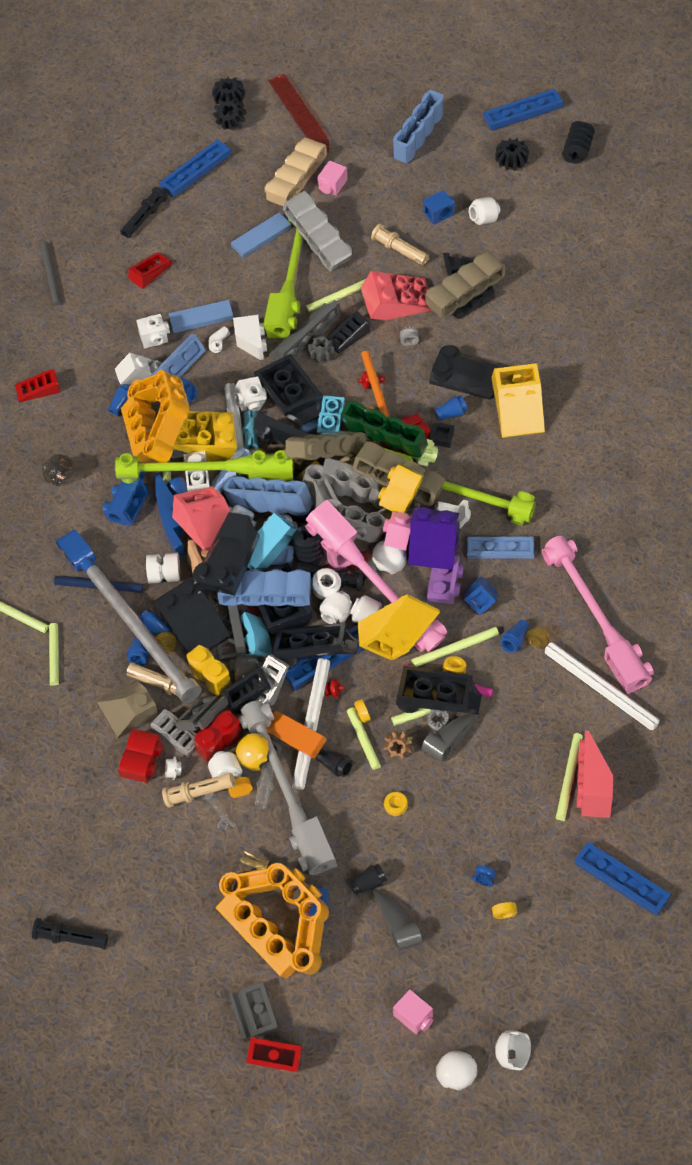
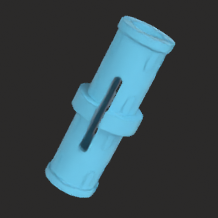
M251 410L244 413V427L242 430V434L245 437L244 448L248 451L250 445L251 449L258 448L256 432L253 430L257 413L252 411L251 417Z

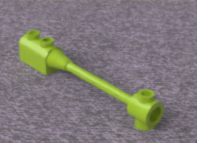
M297 228L286 281L280 293H270L263 324L268 338H286L290 335L291 330L297 329V319L293 316L300 313V302L296 301L294 279L303 239Z
M385 449V451H391L400 455L406 461L414 462L411 456ZM447 481L444 482L442 488L443 490L508 509L507 516L511 517L510 522L523 526L524 522L530 523L536 506L535 497L519 491L517 496L514 495L512 500L509 501Z
M279 450L275 454L255 451L253 454H248V456L226 461L140 463L139 456L124 453L120 457H116L115 472L116 478L121 479L127 484L135 482L140 477V472L227 470L229 472L247 474L249 479L262 478L267 481L279 479L290 482L293 481L294 463L293 459L286 457V451Z

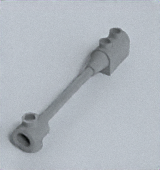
M253 701L246 704L241 709L242 715L238 718L243 730L248 728L251 733H258L268 741L269 750L267 756L289 806L293 834L289 839L294 851L299 849L302 857L298 858L303 872L308 870L310 875H316L337 867L336 860L318 818L308 819L303 808L298 804L272 744L267 728L275 718L268 702L263 704L262 701Z

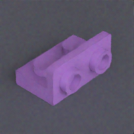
M455 556L453 570L432 568L427 601L454 604L455 597L460 596L461 584L457 583L458 578L463 577L464 565L460 564V556Z

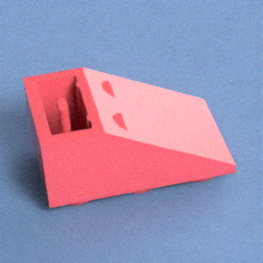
M371 271L361 286L370 319L390 320L432 311L426 305L425 295L429 288L425 278Z
M213 486L174 495L172 518L203 551H209L228 512H231L225 498Z
M585 731L584 740L580 739L577 808H581V816L610 818L613 798V774L590 732Z

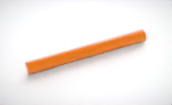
M363 351L361 356L379 411L386 417L390 416L369 351Z

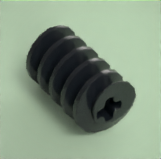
M582 121L571 123L562 152L563 159L566 162L578 164L588 157L591 141L595 133V129L591 124Z
M306 525L298 528L293 535L296 561L298 563L300 561L318 565L324 556L321 545L322 537L318 533L312 536L306 529Z

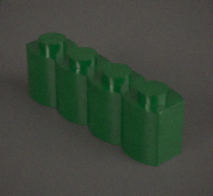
M348 401L341 412L344 424L351 432H363L370 440L384 442L386 446L392 449H402L409 456L422 457L428 446L425 432L420 427L405 424L396 417H386L381 411L367 409L359 402Z

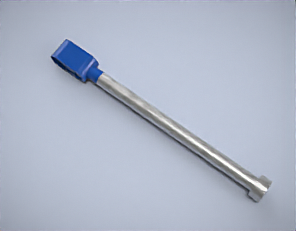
M73 529L57 539L56 544L58 548L64 551L65 557L76 571L84 570L177 687L175 693L183 703H190L198 698L201 693V687L193 678L187 679L94 563L96 557L81 535Z

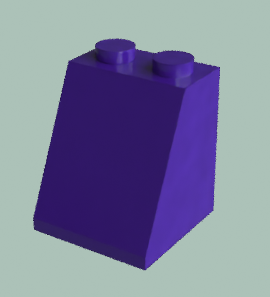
M414 507L410 525L409 565L453 570L455 556H457L460 544L459 513L449 510L440 511L425 507Z

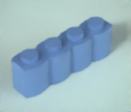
M433 90L424 94L422 103L414 108L412 116L404 122L403 129L394 136V159L408 163L414 158L416 150L424 144L425 137L433 131L434 124L443 117V94Z
M231 477L223 487L225 496L232 508L235 505H241L254 512L270 511L276 514L289 513L302 516L308 514L314 504L306 483L301 481L285 482L279 479L267 481L262 478Z
M251 569L245 571L235 596L218 592L219 604L228 606L240 604L249 606L264 604L270 606H283L287 604L291 606L310 605L311 574L304 570H295L287 573L279 569L268 572Z

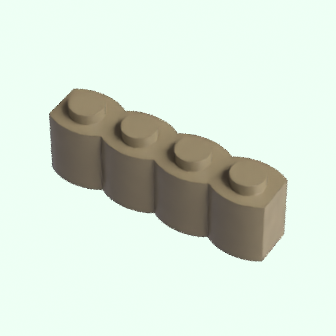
M489 251L477 255L473 262L461 266L457 273L445 277L442 284L429 288L425 295L426 305L442 319L450 316L457 308L464 306L473 297L483 293L489 286L499 282L505 276V265Z
M337 431L320 435L310 434L304 437L293 436L286 440V457L315 460L317 458L358 454L366 443V434L363 432Z
M366 442L356 456L352 467L357 473L373 478L381 485L388 486L390 479L387 477L393 466L397 467L401 463L424 475L414 499L426 506L433 505L443 488L444 477L434 471L425 470L415 462L406 461L394 452L385 451L378 444L373 442Z

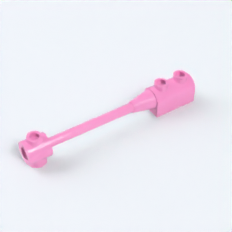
M325 500L306 518L308 522L305 526L312 536L318 533L324 539L321 541V545L327 552L334 550L355 566H358L391 603L400 599L364 560L363 555L353 542L357 531L328 500ZM435 619L414 646L420 652H423L425 649L428 653L431 652L445 639L447 634L446 628L440 621Z
M564 536L552 538L546 543L545 548L542 549L543 558L549 566L555 564L556 567H565L602 627L608 643V647L605 648L604 658L626 694H629L647 686L652 680L653 668L649 662L643 664L640 660L642 651L639 645H631L628 640L611 626L572 563L575 558V552H577L575 542L572 539L566 541Z

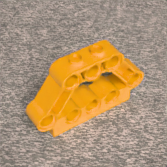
M159 370L155 375L143 380H134L128 389V400L121 407L133 456H139L140 463L169 461L182 424L189 413V404L182 380L178 376L164 370ZM159 401L161 404L156 417V412L151 409V405Z
M280 863L272 864L267 869L242 874L226 873L222 876L219 883L220 891L225 898L215 908L276 973L288 979L295 971L308 975L319 971L322 964L320 948L323 927L329 915L328 906L320 898L322 893L312 884L309 887L304 882L306 877L297 868L292 870ZM284 872V879L278 883V875ZM238 881V888L232 892L233 883ZM300 888V896L294 900V892ZM280 889L283 890V898L288 903L299 907L300 919L295 951L292 941L278 935L277 926L273 922L262 918L261 909L244 899L247 895ZM314 905H316V914L314 916H310V909ZM250 908V916L245 919L244 912ZM266 925L267 931L261 936L260 929ZM282 942L283 949L281 952L277 953L276 946L278 945V943ZM309 955L310 961L304 967L302 964L303 958Z

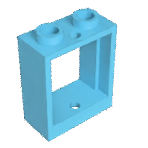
M273 513L258 531L260 538L247 567L249 569L267 570L291 542L298 528L283 515Z

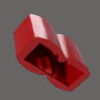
M229 710L219 714L212 722V725L207 726L204 730H200L195 736L194 742L197 753L209 762L214 754L224 751L225 747L236 743L242 735L240 720Z
M132 729L119 764L118 771L120 777L144 783L148 782L149 777H154L157 766L154 762L157 756H161L164 744L161 743L160 735Z

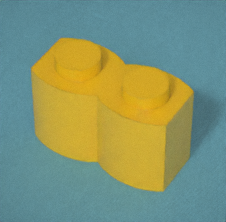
M400 463L397 467L393 466L387 477L390 479L387 487H382L378 498L381 499L380 506L392 512L407 513L424 475Z
M198 645L187 654L192 675L198 680L203 681L211 693L220 696L224 693V690L231 686L227 667L222 662L215 660L207 648Z

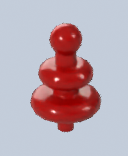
M363 372L361 379H357V382L361 383L364 389H368L371 385L367 372ZM383 375L377 377L380 383L385 381Z
M332 679L331 683L326 682L324 695L330 696L332 694L334 698H338L340 691L344 690V685L340 686L337 679Z

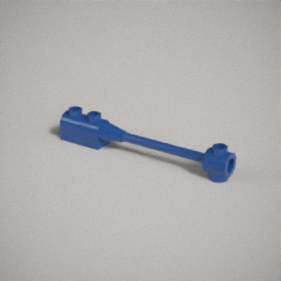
M179 377L183 382L188 402H193L197 396L195 385L187 379ZM140 472V477L133 483L127 484L121 481L120 485L115 484L112 487L113 498L111 502H105L103 505V513L109 521L121 525H133L149 493V490L143 483L145 472Z

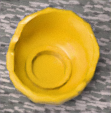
M250 733L243 737L235 751L239 763L250 771L261 770L259 765L267 762L268 741L257 733Z

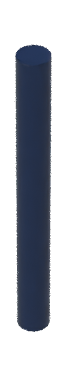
M55 576L54 585L98 589L91 579ZM110 581L117 591L142 593L144 587L143 584Z

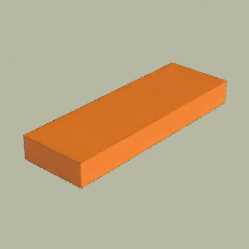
M275 711L273 714L275 719L271 721V725L267 728L268 734L315 759L327 739L286 715Z

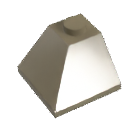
M139 682L97 702L117 738L130 733L132 729H137L155 720L159 715L157 706L146 687Z

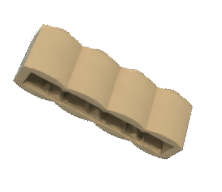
M306 137L301 142H298L295 151L287 156L285 164L277 169L275 177L266 184L265 193L267 200L284 206L286 201L298 195L326 158V145Z

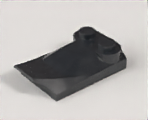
M446 345L438 353L432 367L429 384L490 400L494 394L492 383L493 371L496 368H504L505 366L460 353L456 346Z
M291 354L254 371V376L259 378L261 386L265 388L266 393L286 417L293 420L299 426L319 417L323 398L322 393Z
M260 412L257 413L254 420L253 430L256 432L255 436L269 445L275 442L286 446V440L290 437L310 435ZM319 458L323 463L325 462L324 458Z
M228 512L204 562L198 564L193 571L194 585L197 588L233 596L236 595L260 538V534L254 528L250 516Z
M288 562L262 571L268 572L279 569L287 573L292 572ZM264 604L258 606L266 628L272 635H277L278 629L303 627L312 619V613L308 605L291 606L287 604L283 606H270Z
M346 623L278 629L273 655L288 664V668H293L300 660L321 655H357L359 640L350 634Z
M404 665L396 705L405 713H414L423 708L479 715L482 695L473 683V675Z

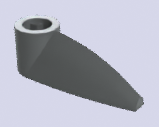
M463 715L447 723L436 733L431 732L425 738L422 750L439 761L444 762L479 718V715Z
M373 890V895L396 949L400 951L422 943L419 928L406 911L388 895L379 890Z

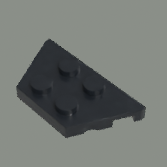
M443 253L447 276L457 273L461 266L474 261L469 257L462 256L461 259L450 257V253ZM493 285L489 286L480 295L473 297L464 306L457 308L455 311L457 319H461L494 299Z

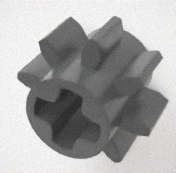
M324 336L313 338V344H308L311 359L315 358L319 363L325 360L330 361L329 356L335 354L332 340H328Z

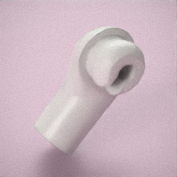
M225 326L209 337V349L214 353L222 350V340L230 335L229 330Z

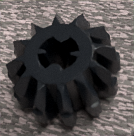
M228 76L227 79L220 78L219 82H215L212 96L215 103L221 105L219 99L225 102L227 96L231 98V101L236 97L238 102H243L245 89L242 81H238L236 77L230 79Z
M229 96L226 97L225 102L219 99L221 105H214L216 112L213 113L214 118H217L215 121L217 125H221L224 130L227 127L233 130L234 125L240 128L239 121L245 122L246 119L243 115L247 114V111L243 109V102H238L236 97L231 101ZM229 111L233 113L231 116L227 114Z
M509 137L507 141L501 140V143L496 147V162H498L500 167L505 166L506 171L510 167L514 171L517 166L523 168V165L527 164L528 146H526L524 141L519 142L518 138L511 140Z

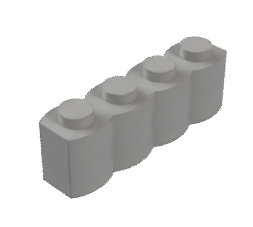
M303 191L284 203L283 210L330 272L351 259L352 249L350 245L340 239L338 229L328 223L326 213L316 207V201L311 194L308 195L307 192Z

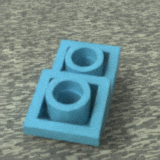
M323 396L317 434L340 431L342 423L341 412L345 405L344 397Z
M244 612L240 620L245 626V631L248 633L244 638L249 647L248 650L256 657L263 656L267 658L269 654H272V647L266 625L261 617Z

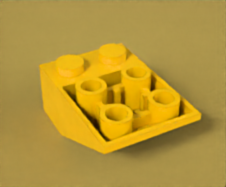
M537 363L494 369L492 383L502 438L544 433L541 383Z
M189 411L173 448L185 453L205 451L206 459L210 462L231 459L237 449L233 412Z
M404 595L358 622L359 646L389 660H395L410 651L438 616L440 610L413 596Z

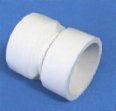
M178 552L166 553L164 557H161L159 554L146 555V570L149 584L161 583L163 579H166L167 582H178L181 580Z

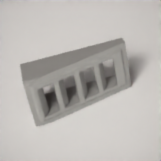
M272 654L267 656L262 667L271 689L268 688L255 700L262 701L263 704L268 702L269 706L276 702L289 667L288 664ZM271 666H273L274 668H276L277 670H279V673H277L276 671L272 670V669H271ZM258 677L256 680L258 682V685H261L262 682L260 680V677Z
M164 709L151 723L152 733L160 735L162 740L188 757L196 748L194 738L197 734L189 730L178 731L175 725L178 718ZM175 726L176 729L169 735L168 732ZM183 732L184 734L176 741L175 739ZM190 737L192 740L183 747V743Z

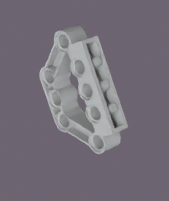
M326 458L323 466L317 464L309 465L305 470L302 482L307 485L315 509L325 500H328L357 531V539L375 543L380 541L383 535L387 534L383 532L385 520L391 518L392 511L380 506L381 499L378 498L384 485L379 484L373 478L357 473L352 468L353 465L331 458ZM336 495L350 496L358 503H372L374 507L380 510L369 514L358 506L352 505L348 507L342 505ZM413 499L406 514L412 516L414 507L419 508L420 503Z

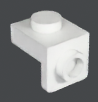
M463 500L458 506L439 501L435 505V510H449L459 513L460 528L470 519L471 511L467 500Z

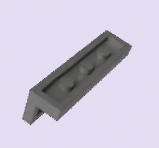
M334 300L329 305L324 303L269 354V358L277 361L291 354L296 359L308 348V344L313 343V338L320 337L341 317L339 302Z
M207 590L208 601L216 610L220 605L218 597ZM224 605L229 611L224 617L218 616L223 623L232 627L230 634L234 636V640L229 638L217 646L219 661L246 657L237 605ZM229 642L236 647V652L223 654L222 648Z

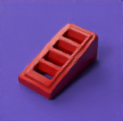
M157 252L130 267L128 279L143 289L170 267L172 261Z
M55 369L47 370L15 384L19 402L60 393ZM33 385H34V386H35V390H32V391H31V387H30V386H33ZM26 387L27 393L23 394L22 388Z

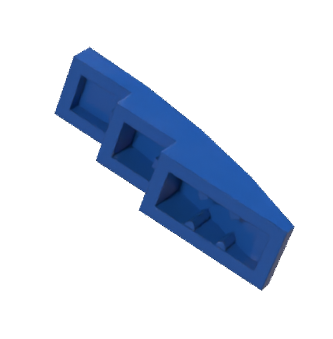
M160 474L155 475L156 497L162 526L173 552H178L180 558L185 553L183 544L179 537L183 536L182 528L172 518L174 497Z

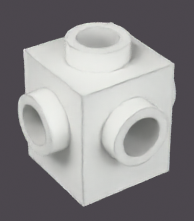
M161 314L136 320L144 349L168 342L167 334L170 333L167 321L163 322Z
M258 377L239 380L233 389L235 403L239 405L241 412L251 410L250 413H252V411H259L267 398L266 390L261 386Z

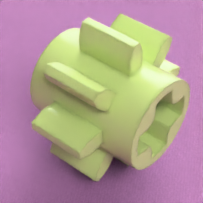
M427 439L428 446L422 457H412L416 459L417 464L426 467L428 462H435L438 454V447H435L433 440Z

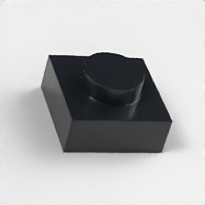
M434 422L429 440H433L435 446L451 448L455 426Z

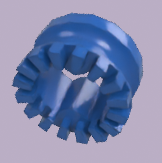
M476 866V873L472 876L475 883L479 882V884L482 883L483 886L485 884L486 887H491L493 885L492 879L496 878V872L486 866Z

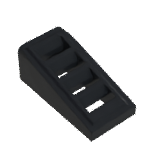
M356 311L334 330L327 339L332 340L334 350L339 354L369 333L370 323ZM338 338L342 343L339 344L335 339Z
M258 667L223 692L229 702L230 709L240 714L243 706L259 698L270 687L263 668ZM258 677H260V680L262 682L261 685H258V682L256 680ZM252 683H253L254 688H255V689H253V690H252V688H251V686H250Z

